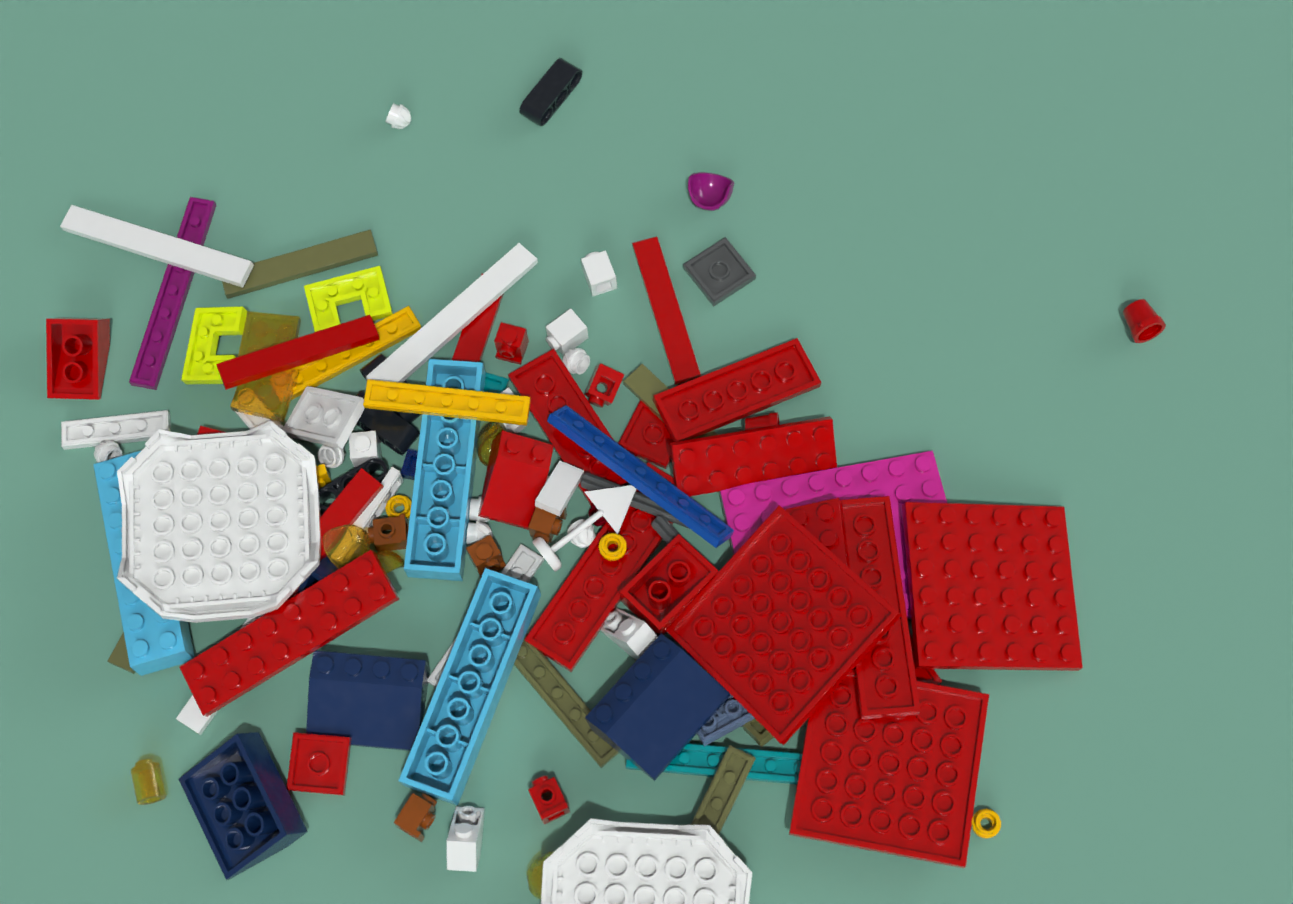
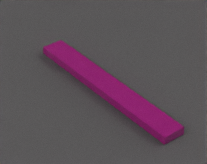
M190 197L177 238L204 246L217 206L215 201ZM170 264L167 265L129 380L131 386L157 390L195 272Z

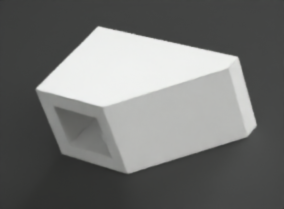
M618 608L609 614L600 630L636 660L658 638L646 622Z
M456 806L447 837V870L477 871L481 854L485 808Z

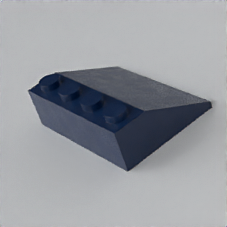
M660 634L588 713L585 719L595 734L655 781L730 697V693L683 649L663 634Z
M314 651L309 676L306 734L352 738L351 746L411 751L424 718L428 690L427 679L430 675V667L427 661Z
M259 732L237 733L178 779L226 880L237 876L287 848L308 832Z

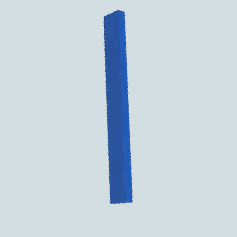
M567 405L549 415L548 423L712 546L717 548L731 538L734 532L731 527Z

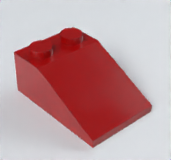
M63 317L46 319L47 398L101 399L110 347V319Z
M502 430L492 441L478 516L529 530L528 527L536 509L535 500L544 487L549 473L554 445Z
M678 534L619 591L620 600L640 620L646 622L659 637L660 634L665 635L667 633L666 629L719 571Z

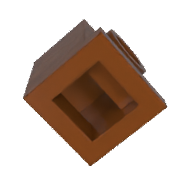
M536 507L528 527L533 540L541 537L547 544L551 543L553 536H558L563 523L561 519L566 520V507L560 517Z
M399 514L398 517L373 519V527H368V538L370 544L374 543L377 552L406 549L409 522L405 514ZM385 530H392L389 534H383Z
M491 535L466 548L469 558L480 577H482L485 568L499 572L506 566L501 552Z
M412 793L393 823L399 829L422 843L425 837L421 832L423 829L428 830L436 817L434 814L436 809L434 807L437 802L422 793L421 797Z

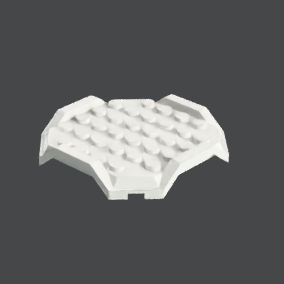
M272 421L248 431L187 435L159 429L145 443L146 447L135 458L131 457L117 471L122 503V559L117 579L163 619L198 623L260 616L279 609L320 565V497L316 460L313 454L302 445L294 442L287 436L286 432Z
M590 819L543 862L541 904H749L752 872L724 843V840L710 825H666Z

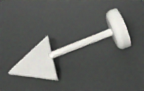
M629 485L585 491V494L598 509L596 513L551 547L541 537L536 538L532 543L554 572L561 568L562 564L555 552L603 516L618 535L637 489Z

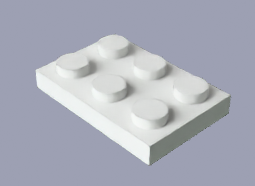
M306 386L282 430L286 432L288 437L343 449L365 409L363 406L364 399L359 396Z

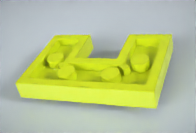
M380 266L304 285L315 332L341 324L337 306L362 300L365 315H370L373 321L393 314Z
M243 306L195 308L181 381L185 384H223L216 364L236 357L234 355H216L219 336L243 335L247 310Z

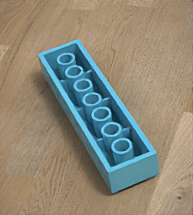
M429 359L426 386L484 392L486 377L484 365L481 362ZM422 414L404 571L408 577L463 581L467 548V528L470 521L469 510L473 494L481 422L479 420Z
M137 451L93 465L129 665L142 676L186 663L195 657L188 622L161 618L117 579L122 559V503L117 471L131 457L135 458L141 452Z
M487 568L484 569L399 778V782L405 787L458 806L540 600L541 593L538 586Z

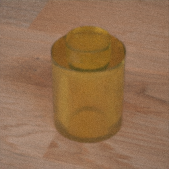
M152 759L136 762L135 767L130 771L137 804L148 805L165 799L166 792L160 764L153 762Z

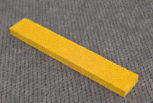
M407 306L375 323L374 325L379 334L378 341L289 369L269 380L281 404L284 405L302 395L306 386L317 387L414 335L422 327L411 308Z
M367 379L363 406L369 409L527 426L531 399L528 396Z

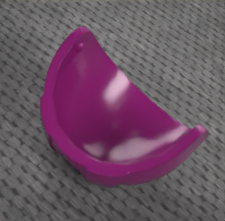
M697 172L691 174L688 179V191L692 202L697 207L710 211L718 210L729 201L734 188V181L732 179L714 173Z

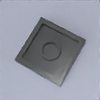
M726 237L683 264V269L713 307L756 279V274Z

